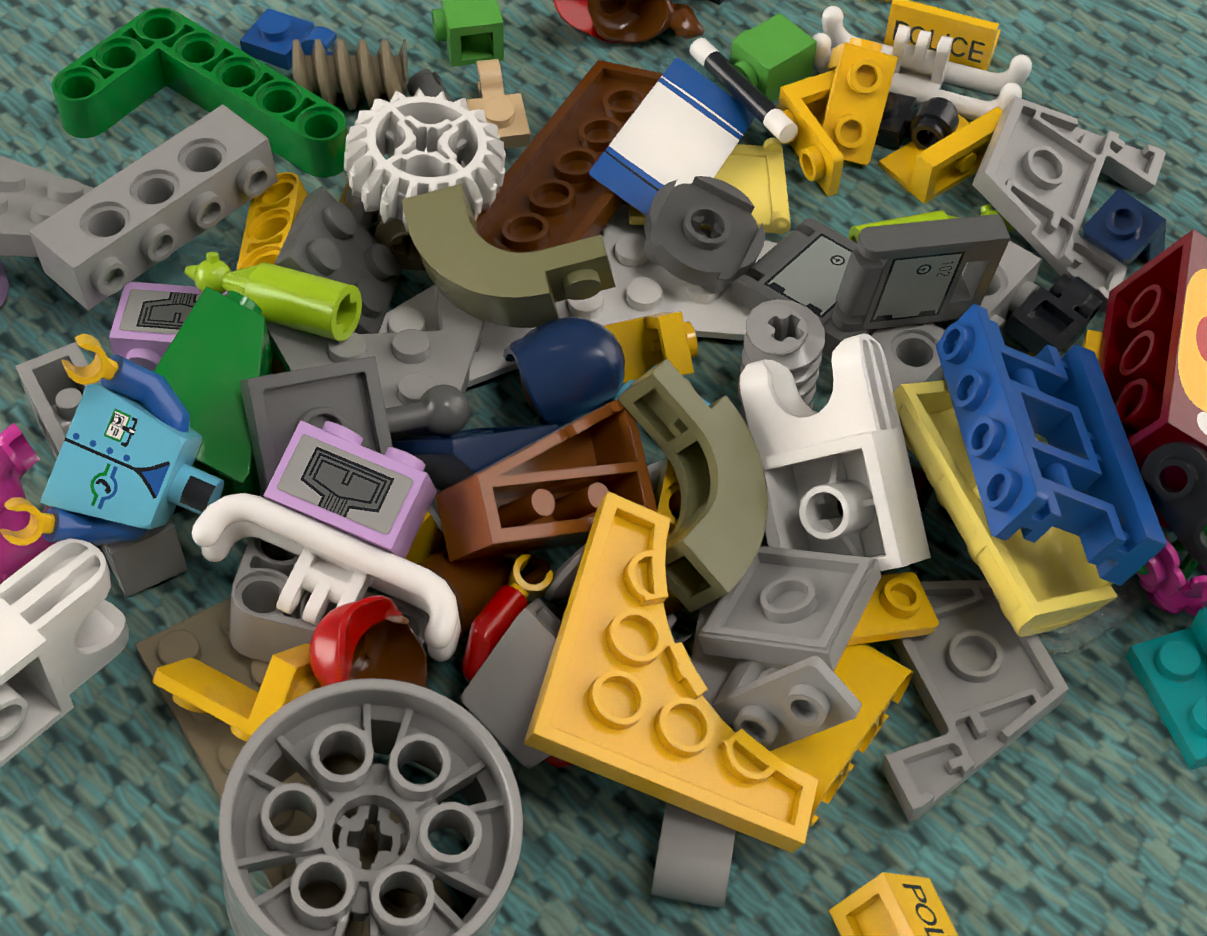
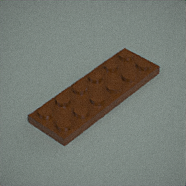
M598 60L505 173L503 185L499 188V193L496 194V199L492 202L491 209H481V213L477 217L478 235L496 248L519 253L539 251L599 235L624 200L589 175V171L663 73Z

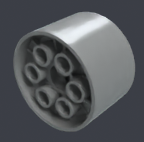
M372 678L337 682L303 694L281 707L264 721L241 749L232 765L221 799L219 843L227 913L235 936H344L350 915H354L353 921L365 922V917H368L369 936H490L514 876L523 836V814L519 789L512 768L501 747L490 732L463 707L430 689L402 681ZM374 753L390 755L388 766L381 763L373 764ZM353 754L362 765L351 774L338 775L325 769L321 762L331 757ZM412 761L436 773L438 777L424 785L413 784L405 780L398 769L404 763ZM298 772L314 789L300 783L284 784L283 782ZM456 792H459L469 804V806L457 802H444L438 805V803ZM358 806L356 815L350 818L344 815L346 811ZM286 810H299L310 816L314 825L307 832L299 836H287L279 833L273 828L271 823L278 814ZM390 810L399 816L402 822L395 824L390 819ZM373 824L376 827L374 840H377L378 853L375 857V863H371V869L364 870L361 869L362 862L359 861V849L362 845V839H366L368 825ZM451 828L459 831L466 838L469 847L460 854L446 855L437 851L430 843L428 837L438 829ZM333 842L338 845L337 849L335 848ZM295 862L296 869L291 877L257 896L249 873ZM436 879L477 899L463 920L435 893L434 881ZM330 881L336 883L344 894L343 899L338 904L327 909H316L307 905L300 895L302 889L310 882L325 884ZM398 889L402 893L416 894L422 903V910L409 918L393 917L384 910L380 899L388 891Z

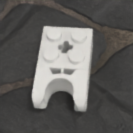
M864 333L845 338L832 352L833 391L828 404L820 412L813 411L803 402L798 393L793 375L786 366L767 359L747 364L740 375V390L748 428L757 446L765 472L768 498L765 533L768 546L878 559L880 571L904 567L931 558L888 365L881 344L869 334ZM837 501H840L842 505L843 515L839 514Z
M69 538L58 541L0 584V767L73 709L74 705L69 695L117 657L129 640V628L124 614L112 603L104 600L111 588L110 571L105 556L97 547L84 540Z

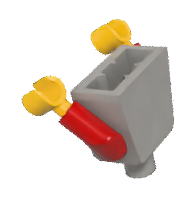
M524 554L517 558L509 574L508 585H503L497 590L471 623L461 667L464 677L469 684L460 698L463 704L478 718L477 720L490 732L503 753L508 749L523 766L530 769L543 760L557 768L574 764L524 744L561 626V621L540 600L552 581V570L546 574L544 580L539 584L525 582L520 575V571L527 565L531 555Z

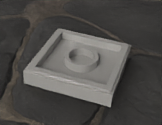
M760 546L752 565L728 594L720 597L701 629L698 638L703 654L788 666L811 656H818L834 671L881 579L878 559Z

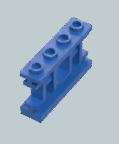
M976 304L971 305L956 323L951 324L945 330L936 345V350L991 535L1007 541L1016 531L1021 529L1023 538L1035 543L1052 526L1080 537L1088 563L1096 565L1100 579L1121 586L1167 545L1095 352L1075 344L1061 358L1058 349L1047 344L1035 357L1029 356L1005 346L998 323L990 320L987 309ZM1034 433L1046 437L1048 444L1036 440Z

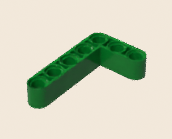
M158 7L142 12L61 70L54 77L51 84L63 129L69 135L76 138H90L100 135L162 88L168 86L208 112H212L221 105H225L269 138L272 152L310 175L328 178L345 171L344 153L348 131L346 118L342 111L179 12L169 8Z

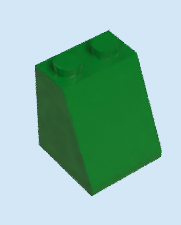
M206 286L154 372L166 378L190 413L189 427L202 436V443L192 467L224 480L220 498L240 493L260 496L258 473L239 381L272 374L273 355L266 320L261 315L262 309L248 297L235 291H228L224 296Z

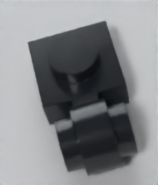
M889 91L875 145L899 149L904 138L908 137L912 138L917 147L925 150L956 131L959 125L957 109L951 101L942 97H934L924 101L917 108V97Z
M1063 274L1049 291L1041 286L1011 314L1002 330L1035 355L1048 344L1056 347L1061 356L1081 337L1090 320L1103 305V301L1095 296L1098 290L1081 277L1076 276L1072 279L1068 275Z

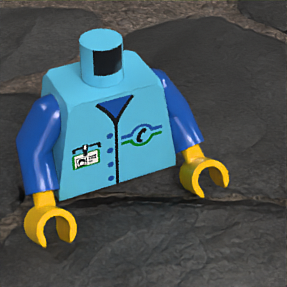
M89 334L76 336L74 339L80 347L95 352L96 355L91 364L85 367H78L65 359H61L69 378L76 383L86 385L40 500L41 503L51 507L46 513H41L27 499L22 497L9 499L5 502L4 506L11 511L29 512L30 522L20 531L0 529V533L10 543L18 546L34 543L42 534L48 542L57 543L58 541L71 538L84 540L94 546L138 540L148 529L167 525L176 505L201 515L208 505L220 499L224 480L192 467L202 443V436L189 427L190 413L171 385L162 375L120 355L107 358L100 342L94 336Z

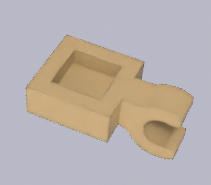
M498 59L476 61L479 75L477 88L480 98L467 100L469 111L484 110L487 123L498 126V135L500 136V141L504 142V149L528 146L530 144V129L521 93L504 95L502 73Z

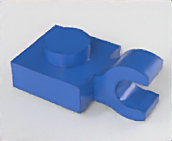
M267 8L241 38L240 45L242 51L253 58L290 70L292 67L294 39H299L304 55L311 54L315 39H321L326 54L332 55L333 52L328 51V48L337 39V35L333 30L326 27L318 26L314 28V24L311 21Z

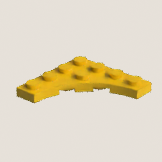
M608 491L598 504L524 744L790 853L795 852L805 844L818 778L779 758L742 728L735 733L705 699L703 694L708 688L694 668L683 643L674 642L663 603L668 597L665 558L666 541L671 518Z

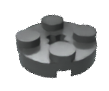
M695 176L692 183H682L675 186L677 180L669 182L657 192L645 218V255L652 263L662 266L675 277L685 282L699 285L706 291L721 293L727 290L738 277L747 274L749 268L755 264L764 246L765 231L763 223L758 229L757 221L751 214L755 206L739 189L716 178ZM701 224L707 225L712 228L710 235L712 238L703 237L694 229H698Z

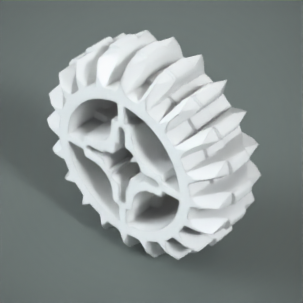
M418 88L414 97H405L400 92L395 91L390 102L375 98L370 111H359L358 119L355 121L354 126H350L349 134L346 137L344 170L346 171V178L349 179L352 196L361 197L365 212L380 210L384 224L395 219L402 220L407 232L408 226L402 203L404 198L462 184L475 221L481 213V209H491L492 202L496 199V194L499 193V188L503 185L506 152L504 150V142L500 141V136L498 135V126L487 123L484 110L469 111L466 98L455 102L448 101L443 90L437 97L425 96L420 88ZM389 153L392 157L386 160L383 156ZM463 161L467 166L463 168L458 162Z

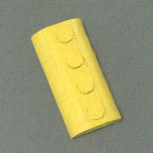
M946 380L901 384L893 392L906 446L919 461L935 490L939 503L947 510L967 545L970 557L980 567L1000 602V608L1004 616L1011 622L1020 637L1044 633L1072 624L1099 610L1118 597L1111 586L1114 583L1100 579L1096 565L1088 563L1080 537L1053 526L1035 543L1025 540L1021 529L1016 531L1007 541L991 535Z

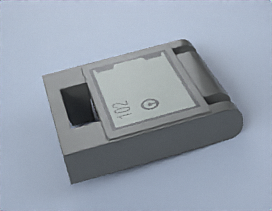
M993 214L872 226L862 229L857 240L858 249L851 252L836 295L837 303L832 312V320L839 330L849 332L957 320L971 305L981 306L1011 239L1001 215ZM968 262V264H967V266H966V269H965V271H964V273H963V276H962V272H963V270H964V267H965L966 263Z
M812 218L805 219L798 225L797 230L790 232L752 265L746 275H741L731 285L733 298L749 310H752L762 302L776 299L794 301L808 307L819 317L825 329V345L822 353L832 358V352L845 338L863 333L871 336L878 329L848 332L839 330L832 320V312L837 303L836 295L851 252L858 249L854 241Z

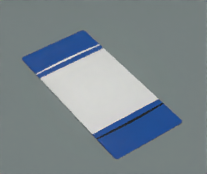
M675 58L590 169L589 175L646 216L655 195L665 184L677 180L675 186L682 183H692L695 176L714 178L755 119V116L723 89L680 58Z

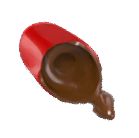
M553 0L558 14L566 23L577 30L610 43L637 45L653 39L669 28L675 32V36L684 39L699 37L704 33L703 26L694 14V9L687 4H672L670 0Z
M371 596L357 602L346 603L330 611L316 625L310 641L309 660L312 671L321 687L348 680L374 678L402 681L426 688V652L418 636L410 628L409 619L403 617L401 611L391 599L384 596Z

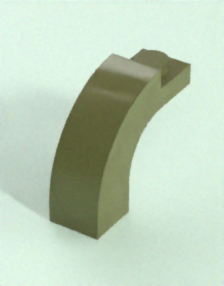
M462 184L402 199L410 236L429 277L437 289L452 304L482 321L516 328L538 327L559 318L556 302L567 299L584 300L595 296L602 290L616 287L602 234L534 252H510L492 246L478 235L475 217Z
M665 359L633 382L617 399L666 454L677 475L681 492V510L678 522L666 541V582L668 588L691 613L728 594L752 565L761 546L767 522V485L764 468L755 441L745 421L729 398L724 395L708 406L694 390L691 383L678 372L668 359Z

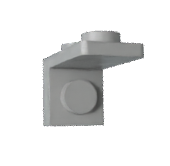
M811 656L788 667L780 664L739 659L712 705L735 732L742 728L769 751L856 718L862 706L856 696L818 656Z

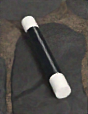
M698 38L692 43L690 54L779 141L787 143L796 136L798 126L708 40Z

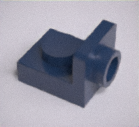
M1120 188L1116 190L1083 227V235L1086 239L1125 265L1131 264L1136 257L1148 263L1165 250L1166 219Z

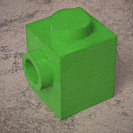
M440 0L441 8L432 9L435 41H446L451 67L476 64V61L498 59L499 61H504L503 20L498 0Z
M779 13L756 27L743 31L733 39L730 62L765 96L774 102L779 99L781 86L812 76L817 41Z

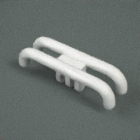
M829 6L824 10L822 15L823 33H817L812 37L817 41L814 66L820 74L829 72L827 66L831 55V46L834 48L844 42L849 43L850 38H859L845 30L843 26V12L837 6ZM901 24L897 29L894 45L881 44V52L898 57L890 92L917 97V106L934 97L945 98L955 105L957 114L973 121L996 107L1003 110L1015 97L1022 98L1021 86L1027 80L1032 69V61L1026 55L1015 56L1008 70L1002 73L989 72L950 62L948 60L953 38L942 35L937 44L936 51L929 50L932 32L920 30L916 46L910 45L908 41L911 27ZM945 82L983 93L996 94L999 97L991 101L979 100L941 90V86Z
M240 493L224 496L208 505L196 520L192 529V539L196 544L202 546V555L208 561L219 562L223 560L237 541L247 537L260 538L299 555L278 598L277 609L292 614L306 590L312 594L305 606L302 620L317 625L330 601L337 604V607L346 603L357 602L363 598L369 586L420 608L430 616L424 631V640L428 645V654L433 660L439 662L447 661L454 654L461 632L456 596L447 582L431 570L264 497Z

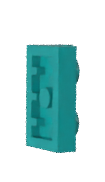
M1207 607L1199 609L1190 628L1131 645L1126 654L1128 662L1191 770L1207 765Z

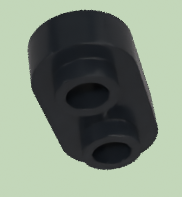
M1170 441L1162 444L1148 455L1143 463L1141 476L1151 502L1187 552L1196 561L1207 566V537L1205 535V527L1207 525V452L1201 446L1192 442ZM1168 466H1178L1186 472L1188 481L1185 488L1175 489L1166 483L1164 472Z

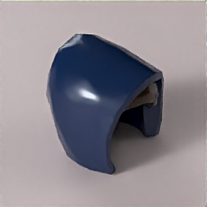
M567 317L551 320L530 330L523 338L512 342L509 347L504 349L503 353L506 361H516L526 401L531 409L541 416L539 422L542 425L558 424V429L612 402L622 388L625 377L624 353L617 338L603 325L586 318Z

